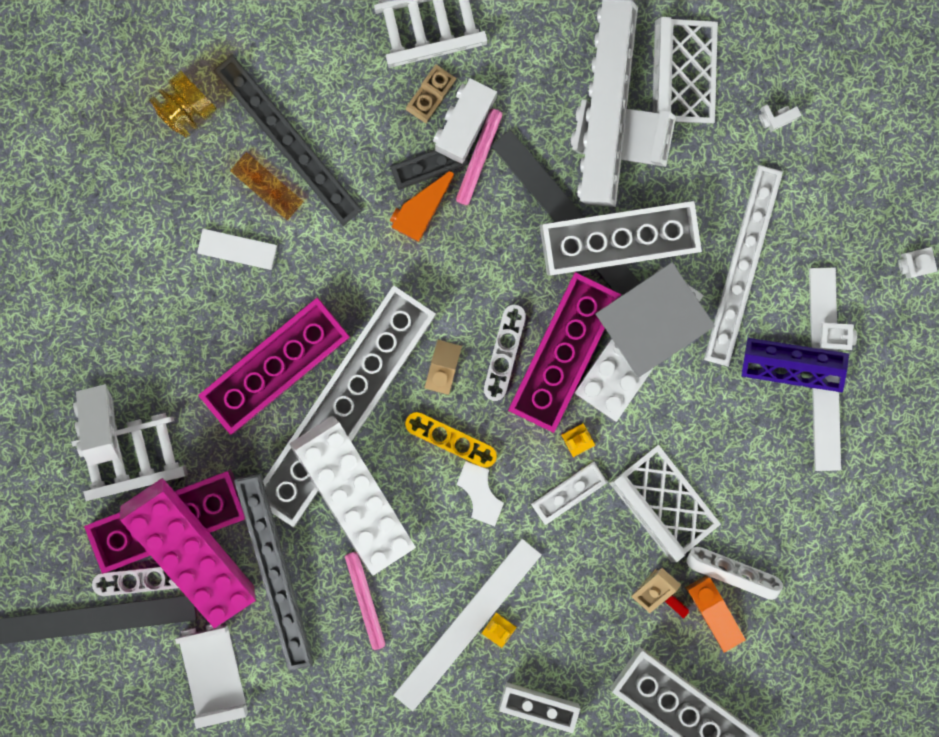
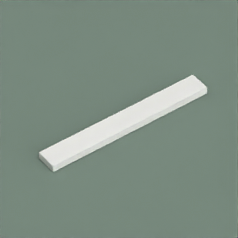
M762 165L757 167L714 320L715 327L712 328L704 360L729 367L783 171Z
M836 268L809 269L811 348L822 349L820 348L821 323H837ZM824 349L838 352V349ZM829 375L825 377L828 382L839 383L838 376ZM812 388L814 471L841 470L839 392Z
M521 539L393 696L410 710L414 711L542 554L524 539Z

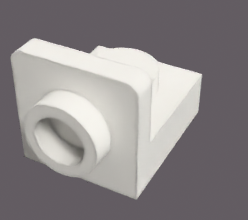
M768 104L760 109L759 119L763 127H769L770 132L797 120L802 115L798 107L790 110L789 106H786L776 111V117H774Z
M932 247L901 254V259L898 261L900 272L902 275H906V279L938 272Z
M821 323L820 348L852 350V345H856L857 331L853 330L854 325Z

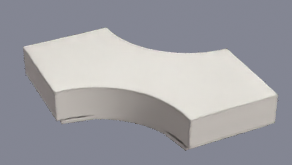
M465 461L457 485L462 487L472 500L473 512L471 518L495 526L504 502L497 499L489 488V469Z

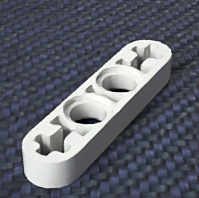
M510 305L505 309L484 385L485 396L492 401L501 400L505 396L526 318L524 309L518 305ZM513 309H517L518 314L522 316L521 320H516L514 327H519L518 333L511 329H503L504 324L510 325L511 318L507 317V313L512 312ZM506 333L512 334L515 337L514 346L511 348L503 347L500 342L502 335ZM498 358H505L509 363L508 370L503 373L496 371L494 368V362ZM491 373L497 376H506L505 382L502 380L499 382V388L502 389V393H497L496 397H492L491 391L488 390V386H493L495 378H490Z
M701 547L692 548L686 559L688 566L697 572L770 600L776 599L783 588V583L776 576ZM718 566L724 567L727 571L722 570ZM742 575L749 577L750 580L744 578Z
M160 566L100 573L92 581L94 592L100 596L178 588L171 579L169 580L170 585H166L167 576ZM153 571L158 572L162 577L161 583L157 586L151 585L148 581V576ZM131 574L136 578L137 582L134 588L125 587L123 584L125 575ZM114 575H118L117 584L120 590H115L116 585L107 587V591H103V587H98V582L102 581V577H105V580L109 582L115 581Z

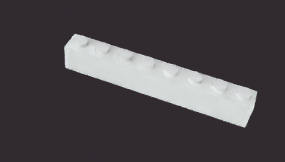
M602 0V7H599L597 13L600 27L599 32L595 34L594 40L597 53L596 57H593L592 60L594 80L589 85L591 107H588L586 111V121L589 124L588 132H585L583 137V145L586 148L585 157H582L580 164L583 178L582 182L578 185V197L585 205L616 207L638 7L633 0Z

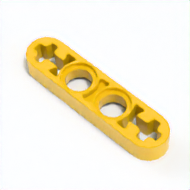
M419 412L410 414L406 419L405 425L408 432L480 467H490L496 462L497 455L495 449L482 441ZM418 416L422 418L421 423L428 426V421L433 422L434 425L429 429L428 437L422 435L426 431L422 428L414 431L412 429L413 425L409 423L410 420L416 419ZM437 427H442L447 432V438L442 442L434 440L432 436L433 430ZM459 438H466L469 441L470 448L468 451L463 453L457 451L455 443ZM474 443L480 445L477 450L481 452L489 449L490 456L493 457L492 460H486L485 463L480 462L481 457L477 454H474L473 459L468 457L473 451Z

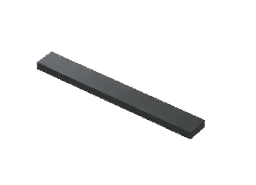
M233 54L213 70L342 226L346 225L362 211L360 206Z
M511 129L491 145V148L554 222L585 218ZM625 264L595 268L609 287L621 294V296L640 284V281Z
M261 473L237 477L234 480L288 671L311 667L314 664V660Z
M176 596L0 618V644L197 620L196 607L186 596Z

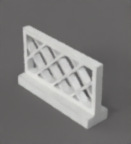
M660 17L655 20L653 113H659L660 110L671 112V105L678 100L685 107L686 111L681 116H676L675 122L715 123L718 22L671 19V17ZM682 26L689 35L679 42L673 35V27ZM701 27L711 28V39L705 44L695 34ZM690 37L701 47L692 56L683 47V44ZM711 43V49L709 50L707 46ZM678 49L688 59L680 68L673 62V53ZM703 50L710 56V64L705 69L694 59ZM690 62L700 72L692 81L681 71ZM709 68H710V76H709V75L707 74V72H706ZM677 74L687 84L679 93L672 87V79ZM702 75L710 82L709 90L704 94L694 85ZM688 88H691L699 97L691 106L681 97ZM703 101L709 107V118L699 117L693 108ZM690 113L693 117H686V115Z
M659 445L655 446L622 474L609 482L671 562H678L685 556L684 554L721 525ZM656 453L663 460L662 471L649 469V460ZM645 462L644 468H638ZM666 466H668L672 472L666 471ZM633 471L644 472L643 486L633 485L627 476ZM648 472L661 474L660 488L647 487ZM666 474L675 475L679 480L677 490L664 489ZM682 485L687 490V492L682 491ZM637 489H642V495ZM646 490L659 492L658 506H652L646 502ZM664 492L677 494L676 508L662 507ZM681 494L691 495L694 499L693 510L680 509ZM698 506L702 509L703 512L697 511ZM653 509H658L657 514L653 511ZM662 510L675 511L674 526L664 525L661 521ZM680 512L692 514L691 528L678 527ZM697 514L706 515L712 524L705 530L696 529ZM678 530L691 531L690 542L682 548L677 541ZM695 532H699L700 534L695 537Z

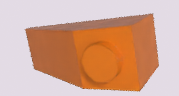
M449 171L404 203L401 210L396 208L390 219V222L393 223L392 229L419 243L447 191L454 173Z
M705 575L685 587L724 653L746 640L709 576Z

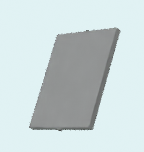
M673 262L596 313V316L614 341L615 347L620 350L638 378L715 327L696 298L695 292L691 291Z

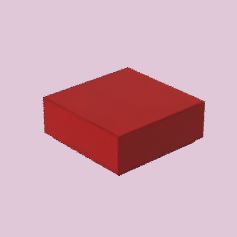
M674 595L665 600L683 619L689 614V609Z

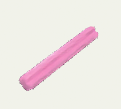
M489 110L456 197V201L460 204L468 205L470 203L502 118V112L499 110Z
M351 552L345 555V560L372 649L378 650L385 647L384 637L360 557L357 552Z

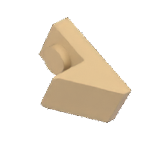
M437 340L425 389L449 395L462 346Z
M663 568L659 571L655 569L631 597L651 613L672 596L681 584Z

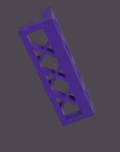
M747 338L741 377L843 393L849 353ZM748 364H760L763 368L760 370L748 369ZM781 367L785 368L788 372L778 374L774 369ZM803 371L811 372L814 376L803 378L800 373ZM829 375L838 376L840 381L839 383L828 382L825 377Z

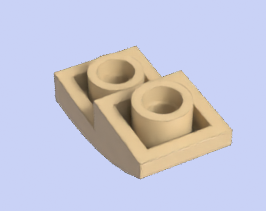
M435 65L405 110L427 124L457 78L438 65Z

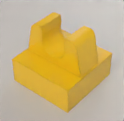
M584 423L561 434L572 457L595 446Z
M496 612L481 634L502 648L517 627Z

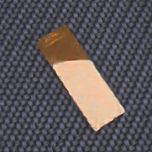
M247 152L230 170L287 221L304 203L303 200Z

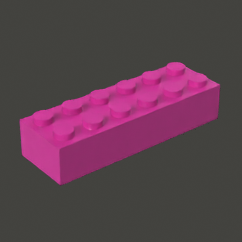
M576 272L573 274L508 408L509 412L553 433L555 432L605 329L596 313L618 299L621 294Z
M316 298L198 396L230 435L235 434L351 339V337L322 301Z
M232 470L174 491L209 533L245 519ZM120 512L84 526L102 574L151 556L120 521Z
M163 478L120 506V521L213 628H216L256 601L255 588L251 581Z

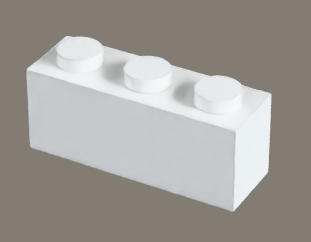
M469 78L466 85L462 83L456 95L459 98L456 106H450L445 116L447 123L444 129L439 128L433 139V142L436 143L435 151L461 164L464 163L487 118L489 110L497 98V91Z
M106 384L76 391L77 402L73 403V407L78 418V422H75V429L78 437H80V442L76 444L79 456L85 458L88 466L119 459L114 404Z
M506 682L499 704V711L573 733L580 712V706L572 701Z

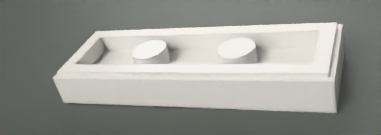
M202 229L197 253L272 270L277 245Z
M593 461L531 503V505L546 525L608 482Z

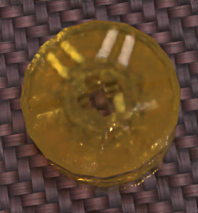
M179 70L168 81L174 92L170 95L160 88L158 92L166 100L161 103L153 95L149 101L152 103L156 114L173 131L187 139L191 134L184 125L188 122L196 130L198 126L192 117L197 114L202 119L207 120L217 108Z

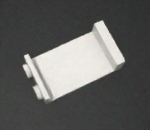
M583 99L581 106H578L576 111V121H578L576 131L571 136L572 150L579 154H585L586 151L583 145L584 133L588 132L589 124L586 121V111L588 107H591V103ZM626 109L621 160L666 167L676 116L669 111L662 110L659 113Z
M211 624L206 625V630L196 632V628L181 631V636H178L175 641L176 644L180 643L196 712L194 718L196 729L245 718L248 710L228 625L221 626L220 624L213 628Z

